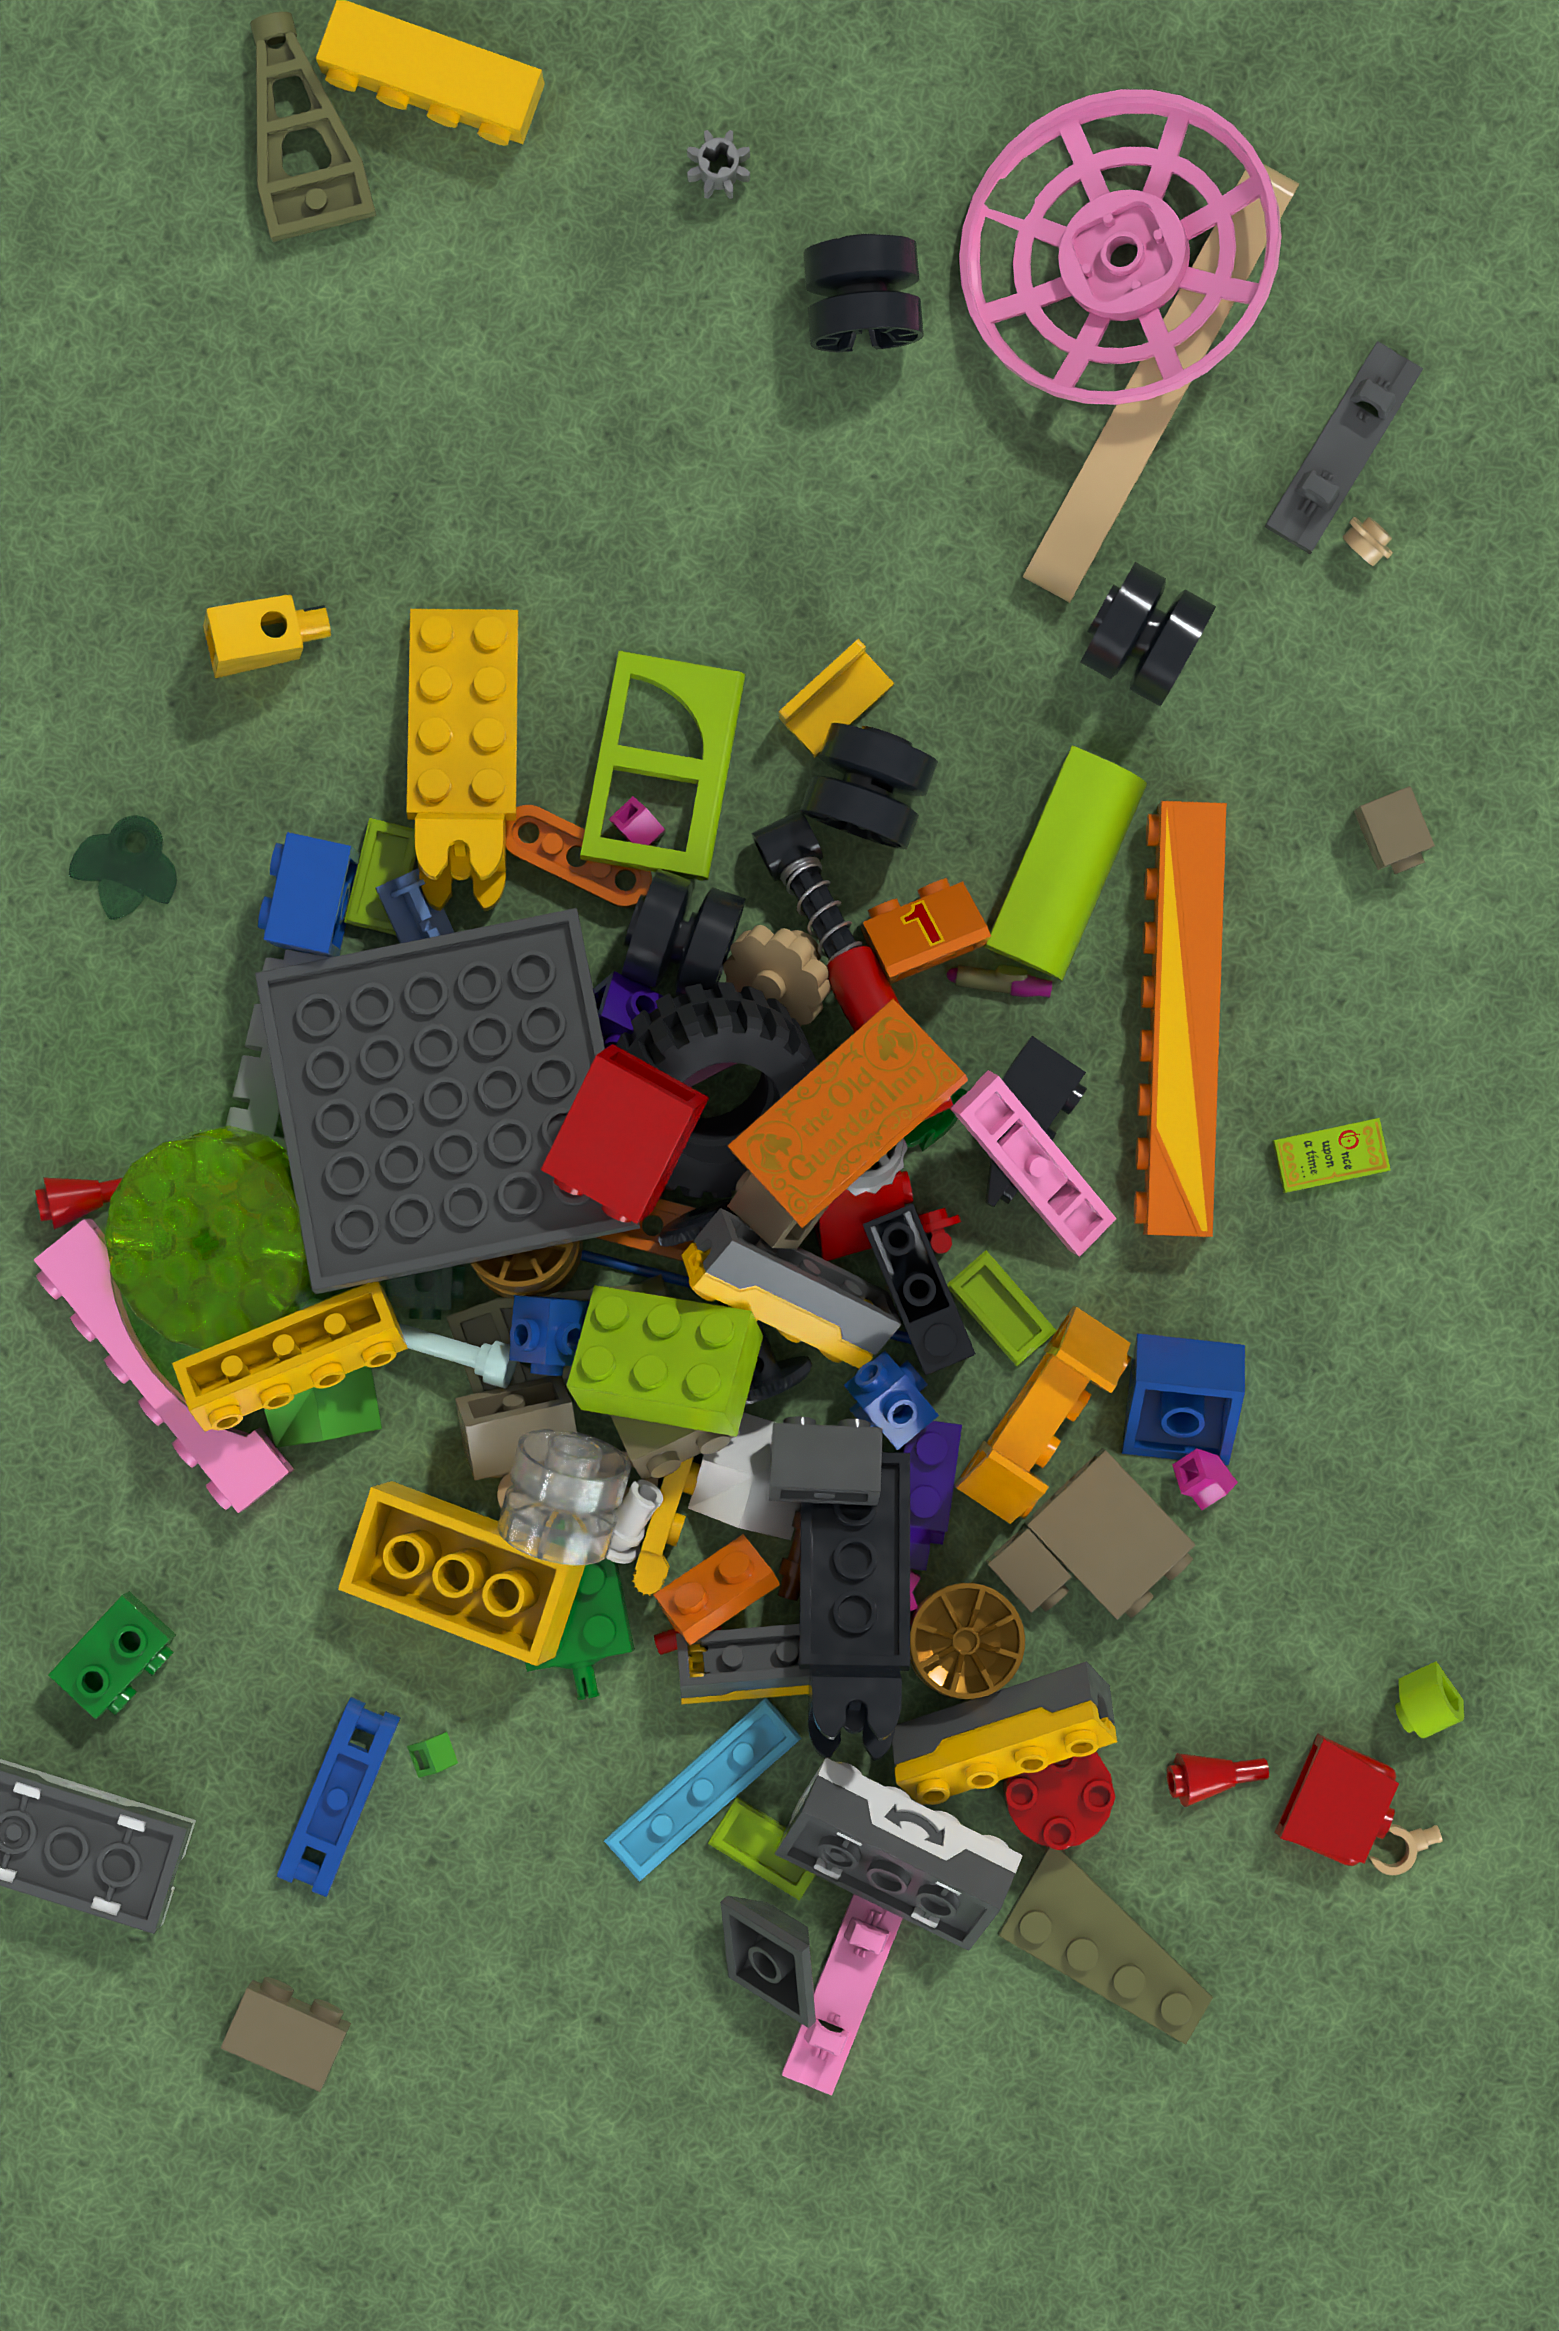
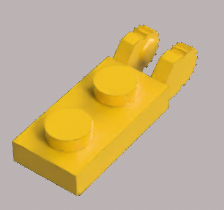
M694 1457L681 1462L680 1467L676 1471L664 1476L660 1489L663 1501L651 1517L636 1563V1571L633 1573L632 1582L635 1583L634 1588L636 1587L638 1592H642L643 1595L648 1594L650 1596L652 1593L655 1594L658 1590H661L662 1585L665 1583L663 1579H666L670 1565L663 1551L666 1544L677 1546L686 1516L676 1513L682 1492L693 1495L701 1464L693 1462Z

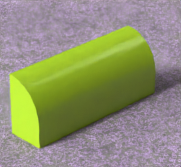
M1073 745L1071 746L991 930V937L984 948L1063 981L1146 789L1147 783L1142 778L1108 760Z

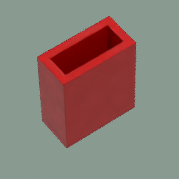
M612 1044L595 1056L541 1170L554 1177L553 1182L560 1189L573 1195L580 1196L584 1194L602 1204L601 1209L608 1216L621 1222L628 1223L632 1221L638 1224L653 1212L709 1097Z

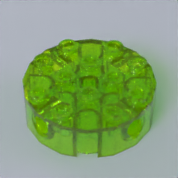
M223 1126L192 1131L165 1141L130 1165L111 1196L105 1242L113 1280L135 1315L168 1341L205 1350L300 1311L315 1295L310 1281L300 1225L299 1207L296 1203L289 1159L285 1155L287 1150L267 1135L233 1126Z

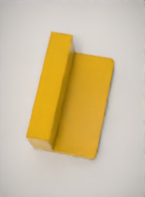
M857 639L779 711V719L814 757L820 754L831 723L853 724L894 686V682L865 652L866 646L860 639Z

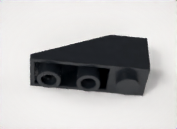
M1034 1036L1028 1039L1002 1077V1081L1051 1140L1054 1139L1057 1133L1050 1129L1049 1126L1059 1111L1062 1110L1069 1115L1087 1090L1086 1087L1079 1083L1086 1072ZM1015 1123L997 1140V1142H998L1004 1135L1007 1134V1132L1015 1125ZM990 1158L985 1203L995 1207L999 1199L1009 1204L1018 1192V1189L993 1159Z
M913 1203L862 1224L924 1374L928 1375L976 1355Z

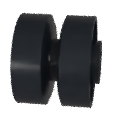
M857 234L823 241L804 250L806 290L813 294L828 297L808 307L810 345L812 348L827 352L853 351L852 347L856 335L862 334L864 329H868L872 347L876 350L909 345L923 338L921 299L916 295L900 292L919 281L917 243L915 240L897 235Z
M1135 562L1121 588L1113 584L1087 631L1094 637L1080 663L1112 679L1118 674L1128 658L1132 656L1139 660L1130 681V690L1161 707L1202 635L1216 606L1185 589L1176 597L1166 613L1159 610L1157 606L1165 589L1166 578Z
M831 723L819 758L829 767L845 774L844 778L840 780L827 776H813L800 812L838 830L881 845L906 850L919 815L908 805L894 799L893 792L908 796H926L938 761L931 755L912 747V743L892 733L869 726L859 728L842 723Z
M658 869L647 896L640 895L624 941V946L629 948L622 976L656 988L662 981L670 962L679 964L675 983V993L677 996L686 994L685 987L700 983L703 990L714 989V983L720 981L723 973V964L728 958L746 898L712 887L706 894L698 912H692L687 922L685 920L693 891L692 880Z

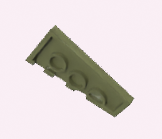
M1047 1847L998 1932V1936L1185 2045L1213 1999L1212 1995L1144 1931L1063 1850Z

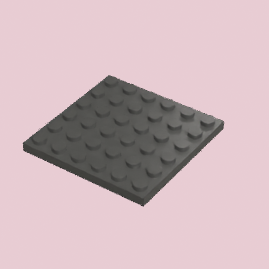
M577 908L255 973L312 1291L315 1294L640 1228L639 1223L636 1224L632 1221L628 1223L621 1222L608 1216L601 1209L602 1204L584 1194L580 1196L573 1195L560 1189L553 1182L554 1177L541 1170L595 1056L605 1049Z

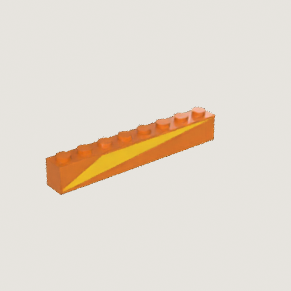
M1161 801L1157 805V814H1148L1146 846L1156 847L1155 868H1146L1144 882L1145 900H1154V921L1144 922L1143 954H1152V976H1142L1141 1008H1151L1150 1030L1141 1029L1139 1039V1061L1149 1062L1148 1084L1139 1083L1137 1097L1138 1116H1147L1146 1138L1137 1137L1136 1170H1145V1192L1136 1191L1134 1197V1223L1144 1224L1143 1235L1213 1237L1227 803Z

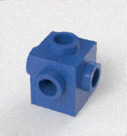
M514 1295L509 1360L531 1363L530 1373L563 1376V1366H572L590 1301Z
M886 1351L873 1361L863 1365L856 1375L844 1384L845 1388L857 1401L849 1408L857 1419L870 1422V1427L883 1428V1434L897 1450L939 1416L920 1393L928 1384L908 1360L899 1367Z

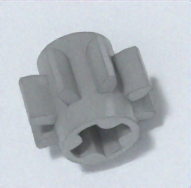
M706 130L704 131L705 143L700 149L688 147L687 157L691 161L699 163V166L693 167L687 172V179L689 182H696L702 179L705 184L704 198L709 199L714 189H724L726 196L732 199L735 181H750V172L746 168L739 166V163L745 162L751 157L750 148L742 147L736 149L733 144V131L731 130L725 134L724 138H713L712 134ZM720 154L726 155L728 167H721L718 174L710 172V161H716Z

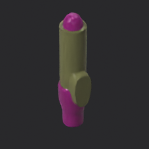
M958 965V968H951L946 973L947 979L959 987L1007 993L1018 997L1041 996L1050 998L1053 980L1040 979L1028 974L1025 969L1014 966L1000 965L996 970Z

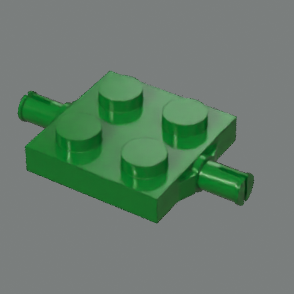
M565 1516L542 1519V1522L544 1523L547 1540L589 1556L555 1658L538 1666L525 1662L526 1670L529 1672L550 1667L572 1669L577 1700L600 1696L597 1688L593 1664L605 1657L630 1653L635 1650L618 1563L603 1557L595 1547L587 1549L570 1546L564 1520Z

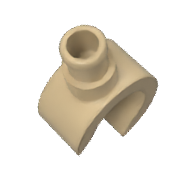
M1391 1824L1389 1831L1394 1835L1402 1837L1405 1841L1406 1852L1404 1857L1394 1864L1383 1863L1378 1858L1368 1855V1859L1380 1872L1387 1875H1400L1413 1866L1417 1858V1852L1428 1849L1429 1845L1441 1843L1443 1839L1437 1825L1425 1830L1419 1828L1408 1832L1399 1825Z

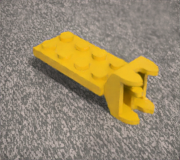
M410 609L407 819L415 820V851L419 866V878L424 879L426 883L421 886V890L429 906L437 911H441L451 898L454 879L465 880L468 877L472 879L473 896L483 911L493 909L500 901L506 883L505 820L516 821L518 610Z

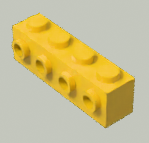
M336 0L316 56L321 73L326 75L325 80L335 87L350 92H355L357 86L377 93L376 98L380 102L401 110H406L408 104L427 110V117L439 124L456 128L459 122L478 128L477 134L485 140L507 146L509 140L524 144L545 85L541 69L347 0Z
M379 1281L363 1284L175 1361L172 1365L189 1412L204 1432L211 1429L219 1431L234 1427L243 1420V1416L262 1408L270 1410L285 1406L294 1399V1395L313 1387L322 1389L334 1386L345 1378V1374L364 1366L373 1368L385 1365L396 1357V1353L406 1350L408 1347L392 1305Z

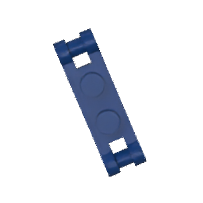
M350 1697L276 1876L290 1883L295 1878L312 1885V1892L327 1897L401 1719V1717L387 1711L382 1716L365 1709L366 1703ZM356 1728L375 1736L369 1750L350 1743ZM307 1846L326 1853L321 1866L303 1859Z

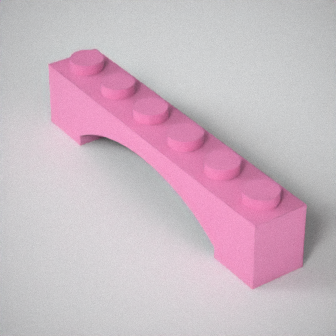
M83 1219L34 1259L35 1263L42 1270L36 1277L44 1289L55 1300L61 1296L65 1298L76 1312L70 1317L72 1323L89 1342L97 1338L107 1350L109 1355L104 1361L108 1368L123 1384L129 1380L132 1381L143 1395L138 1400L142 1410L157 1426L163 1422L166 1423L177 1437L172 1442L174 1449L191 1468L199 1464L211 1479L206 1484V1487L222 1508L227 1510L233 1506L237 1513L244 1511L295 1470L261 1428L254 1430L252 1433H247L233 1427L219 1431L211 1429L204 1432L189 1412L184 1396L159 1371L140 1343L129 1320L119 1286L117 1267L126 1260L93 1219Z

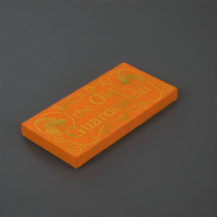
M892 999L728 1145V1148L798 1225L803 1228L964 1085L968 1078L905 1010Z

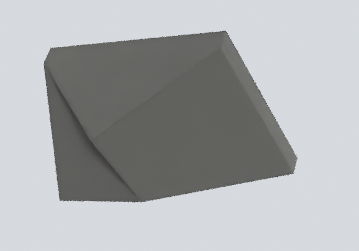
M733 1896L725 1897L720 1903L728 1977L807 2028H810L816 2022L808 1927L767 1902Z

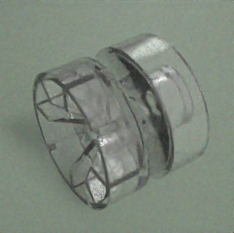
M539 1429L523 1434L519 1438L510 1473L513 1485L506 1490L497 1528L499 1534L517 1550L553 1563L588 1565L604 1560L610 1552L618 1520L614 1509L618 1508L623 1501L631 1470L629 1459L614 1446L595 1437L578 1432Z

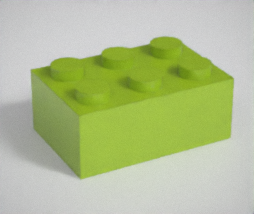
M594 1285L566 1386L579 1408L584 1411L737 1437L763 1334L752 1311Z

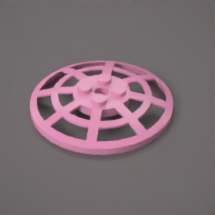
M1120 89L1083 97L1056 108L1023 130L1008 143L990 165L976 189L963 224L959 253L961 286L969 314L983 340L1009 370L1031 386L1055 397L1085 404L1118 405L1152 399L1179 389L1207 373L1237 346L1253 326L1269 297L1278 269L1282 237L1279 205L1271 179L1253 146L1233 124L1209 107L1180 95L1156 90ZM1122 114H1154L1168 117L1158 149L1150 147H1120L1093 154L1081 125L1096 119ZM1191 124L1206 131L1226 145L1244 165L1250 178L1222 196L1218 187L1204 171L1187 159L1179 156L1188 125ZM1062 136L1073 165L1064 169L1044 187L1035 198L1032 210L1025 219L990 209L984 204L999 179L1005 178L1022 159L1056 137ZM1122 166L1151 167L1143 191L1119 190L1109 192L1101 171ZM1172 174L1181 177L1195 187L1207 201L1208 205L1179 220L1174 210L1163 201ZM1082 182L1090 202L1074 215L1067 227L1043 218L1047 210L1063 193L1077 183ZM1260 198L1265 217L1267 241L1263 271L1259 283L1231 278L1236 253L1235 227L1231 216ZM985 217L1019 231L1015 241L1013 257L1014 284L1017 293L986 303L982 291L980 240ZM1217 225L1220 251L1216 273L1188 267L1190 259L1189 240ZM1034 238L1059 248L1058 260L1061 277L1033 287L1030 265ZM1124 244H1132L1138 248L1136 258L1129 265L1117 267L1111 264V255L1117 247ZM1179 288L1206 295L1190 317L1176 329L1168 332L1159 308L1164 306ZM1072 296L1083 309L1089 312V315L1077 339L1056 327L1046 316L1042 308ZM1221 299L1248 304L1249 306L1243 317L1225 339L1201 360L1183 370L1175 347L1187 340L1203 326L1216 310ZM1026 314L1033 326L1046 340L1061 351L1068 353L1054 379L1040 374L1020 359L1002 339L994 323ZM1139 318L1148 340L1145 344L1125 348H1103L1098 346L1111 320L1128 321ZM1155 357L1163 380L1143 387L1119 391H1090L1075 387L1089 361L1103 364H1125Z

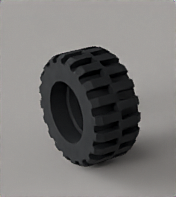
M716 982L714 983V989L703 990L700 983L685 987L686 994L676 998H672L670 993L655 1001L658 1008L651 1013L642 1010L631 1021L634 1029L632 1034L627 1032L621 1034L616 1046L682 1083L699 1070L720 1063H742L762 1071L756 1088L741 1105L723 1115L698 1119L665 1186L667 1190H675L679 1185L684 1196L702 1198L704 1192H712L714 1199L732 1197L731 1191L736 1190L738 1180L748 1170L731 1152L728 1145L816 1068L818 1064L796 1018H791L787 1008L778 1000L768 998L766 1001L761 990L750 986H744L741 992H737L733 983Z

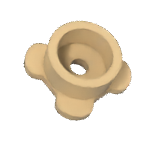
M1356 517L1351 519L1349 523L1352 527L1342 538L1365 561L1375 566L1383 556L1388 559L1393 552L1386 546L1392 540V537L1371 517H1368L1363 523Z

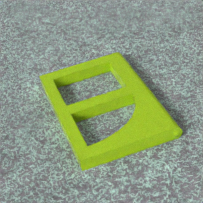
M618 652L580 859L651 872L661 869L699 881L709 879L746 676L744 673L630 652ZM631 678L647 682L664 690L686 708L694 719L701 735L703 760L618 745ZM614 770L698 785L686 852L601 837Z

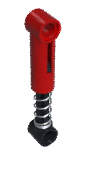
M798 810L753 832L752 837L772 879L774 881H783L787 892L796 896L798 900V913L807 917L809 921L808 932L819 940L818 952L829 960L826 965L828 969L827 979L854 1032L860 1029L892 999L900 1005L873 950L868 946H862V942L855 941L849 930L852 922L844 920L838 908L841 902L838 900L834 901L828 889L830 881L823 880L821 876L822 865L820 864L823 854L805 815ZM951 1097L924 1120L953 1107Z

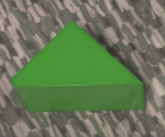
M447 1732L407 1746L418 1778L436 1774L458 1764ZM418 1750L425 1767L422 1770L419 1768L414 1751Z

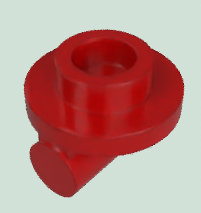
M946 1207L919 1215L918 1217L925 1233H929L930 1238L928 1241L935 1254L948 1252L952 1246V1239L945 1233L944 1228L961 1223L960 1216L948 1217Z

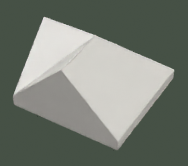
M743 1413L739 1427L741 1434L731 1438L729 1444L723 1449L712 1454H704L697 1476L696 1487L691 1496L688 1509L737 1528L791 1540L794 1527L791 1526L795 1510L800 1511L801 1502L769 1501L771 1435L773 1423L776 1422Z

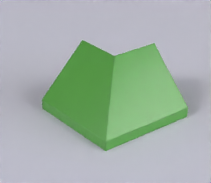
M367 1366L345 1374V1378L334 1386L322 1389L313 1387L294 1395V1399L285 1406L277 1409H264L276 1448L325 1441L382 1429L372 1368Z

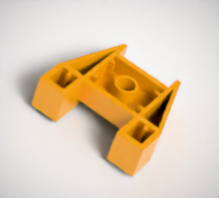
M1073 1306L1044 1349L1045 1355L988 1441L982 1442L954 1486L1009 1524L1019 1516L1025 1519L1038 1499L1049 1488L1046 1483L1030 1470L1035 1463L1042 1468L1048 1463L1061 1442L1060 1439L1054 1436L1055 1432L1065 1417L1074 1422L1088 1403L1092 1394L1084 1389L1089 1381L1110 1393L1113 1392L1118 1379L1131 1361L1132 1357L1127 1354L1131 1343L1078 1307Z

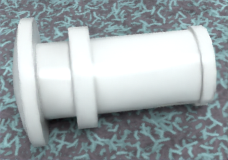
M646 1480L634 1481L618 1509L610 1511L604 1520H600L593 1525L590 1539L595 1549L603 1557L621 1564L631 1563L636 1560L641 1550L640 1543L645 1536L644 1527L663 1501V1495L659 1488Z

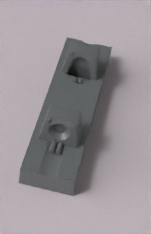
M1379 341L1376 342L1264 527L1308 554L1312 553L1421 374L1422 367L1400 356ZM1365 401L1372 404L1378 410V418L1355 403Z

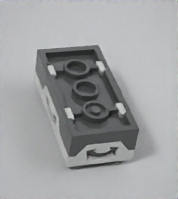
M825 1758L800 1797L775 1852V1855L968 1951L1001 1910L1023 1856L1009 1849L1003 1840L991 1835H981L961 1825L953 1815L943 1811H933L911 1800L910 1796L903 1790L891 1786L885 1787L863 1776L856 1767L844 1762H834L828 1758Z
M0 1759V1886L155 1934L164 1923L175 1889L172 1885L180 1861L186 1854L196 1820Z

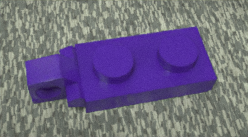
M933 1420L904 1444L903 1453H910V1569L926 1571L930 1543L943 1545L945 1532H948L962 1424Z

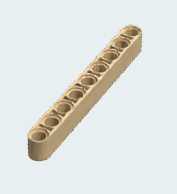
M1264 165L1271 179L1281 219L1299 183ZM1246 170L1244 171L1237 186L1245 180H1247L1248 178H1250ZM1260 198L1231 216L1235 227L1236 239L1234 269L1231 278L1247 281L1266 246L1265 217ZM1217 225L1214 226L1192 268L1216 273L1220 251ZM1180 288L1163 319L1168 332L1176 329L1190 317L1206 295ZM1221 299L1216 310L1203 326L1187 340L1175 347L1183 370L1206 355L1227 318L1234 301ZM1155 357L1140 361L1125 389L1143 387L1163 380ZM1191 382L1179 389L1149 400L1116 405L1027 567L1023 578L1063 600L1071 602Z

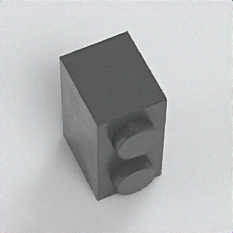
M800 1416L785 1418L783 1423H773L769 1501L878 1505L881 1492L883 1428L870 1427V1422L861 1419L840 1420L838 1426L816 1425V1420Z

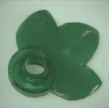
M138 815L121 819L114 825L109 834H97L88 837L80 844L73 855L69 867V876L71 878L81 881H99L100 900L110 920H117L134 912L145 896L159 903L169 904L177 884L175 866L162 852L163 836L159 827L152 820ZM133 833H142L145 836L146 846L141 852L132 853L127 847V839Z

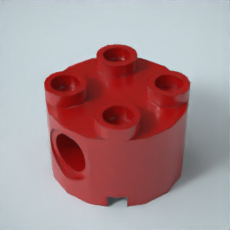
M1097 1751L1088 1756H1074L1049 1764L1039 1772H1024L1006 1778L1002 1785L1006 1808L1020 1832L1037 1844L1048 1846L1055 1850H1064L1072 1846L1081 1845L1098 1834L1110 1817L1115 1801L1111 1774Z

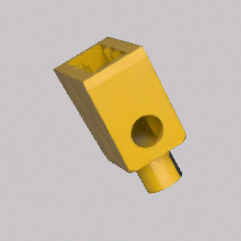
M292 595L206 608L203 624L215 678L300 659L303 651V642L331 637L330 623L325 605L295 610ZM283 622L285 633L281 637L272 638L263 632L261 626Z

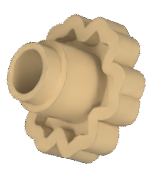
M757 925L752 930L743 932L731 945L732 955L723 964V970L727 976L726 982L733 983L737 992H741L744 986L761 990L766 1001L768 998H775L787 1008L790 1017L796 1018L800 1027L811 1023L823 1009L822 1001L831 991V985L827 979L828 969L820 962L819 945L812 936L803 931H790L783 928L773 934L767 927Z

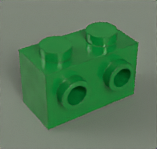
M128 1591L120 1596L48 1676L95 1720L107 1710L116 1716L137 1693L131 1686L133 1681L144 1670L153 1676L173 1655L174 1651L167 1645L176 1634Z

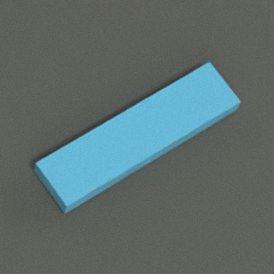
M768 1698L762 1699L604 1839V1842L640 1882L802 1737Z

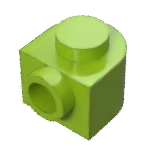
M1437 1661L1398 1679L1400 1702L1395 1704V1710L1400 1723L1408 1733L1415 1731L1419 1737L1424 1739L1464 1720V1700Z

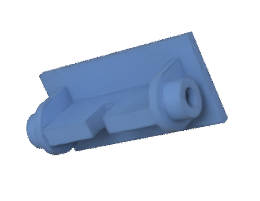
M419 868L375 888L400 943L454 933L444 908L441 911H437L426 902L421 890V886L426 883L424 879L419 878Z

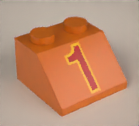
M947 878L941 879L918 889L920 899L900 906L896 898L867 910L870 919L862 922L861 930L868 947L873 950L890 984L981 948L988 942L991 937L989 929L963 881L950 886Z

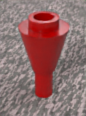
M134 1176L104 1182L88 1179L43 1177L45 1188L35 1190L41 1222L52 1220L54 1230L103 1207L104 1203L138 1197Z
M1177 1753L1174 1759L1175 1765L1167 1767L1169 1792L1172 1798L1179 1797L1184 1807L1231 1789L1239 1783L1269 1779V1767L1265 1758L1232 1762V1760Z

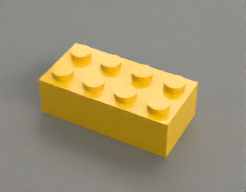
M390 1481L370 1488L338 1590L538 1666L556 1656L589 1555Z

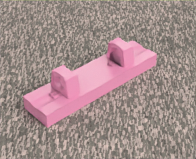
M988 1070L971 1090L950 1108L1072 1253L1080 1257L1117 1219L998 1075ZM1015 1123V1125L1007 1132V1134L1004 1135V1136L997 1142V1140Z
M855 1894L852 1895L814 1990L816 2022L810 2028L803 2024L800 2025L782 2070V2076L832 2096L903 1918ZM819 2019L843 2028V2031L840 2033L830 2031L821 2025Z

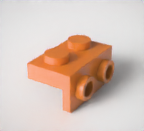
M742 1534L653 1595L675 1631L680 1632L690 1646L779 1586L780 1583L772 1569L745 1535Z

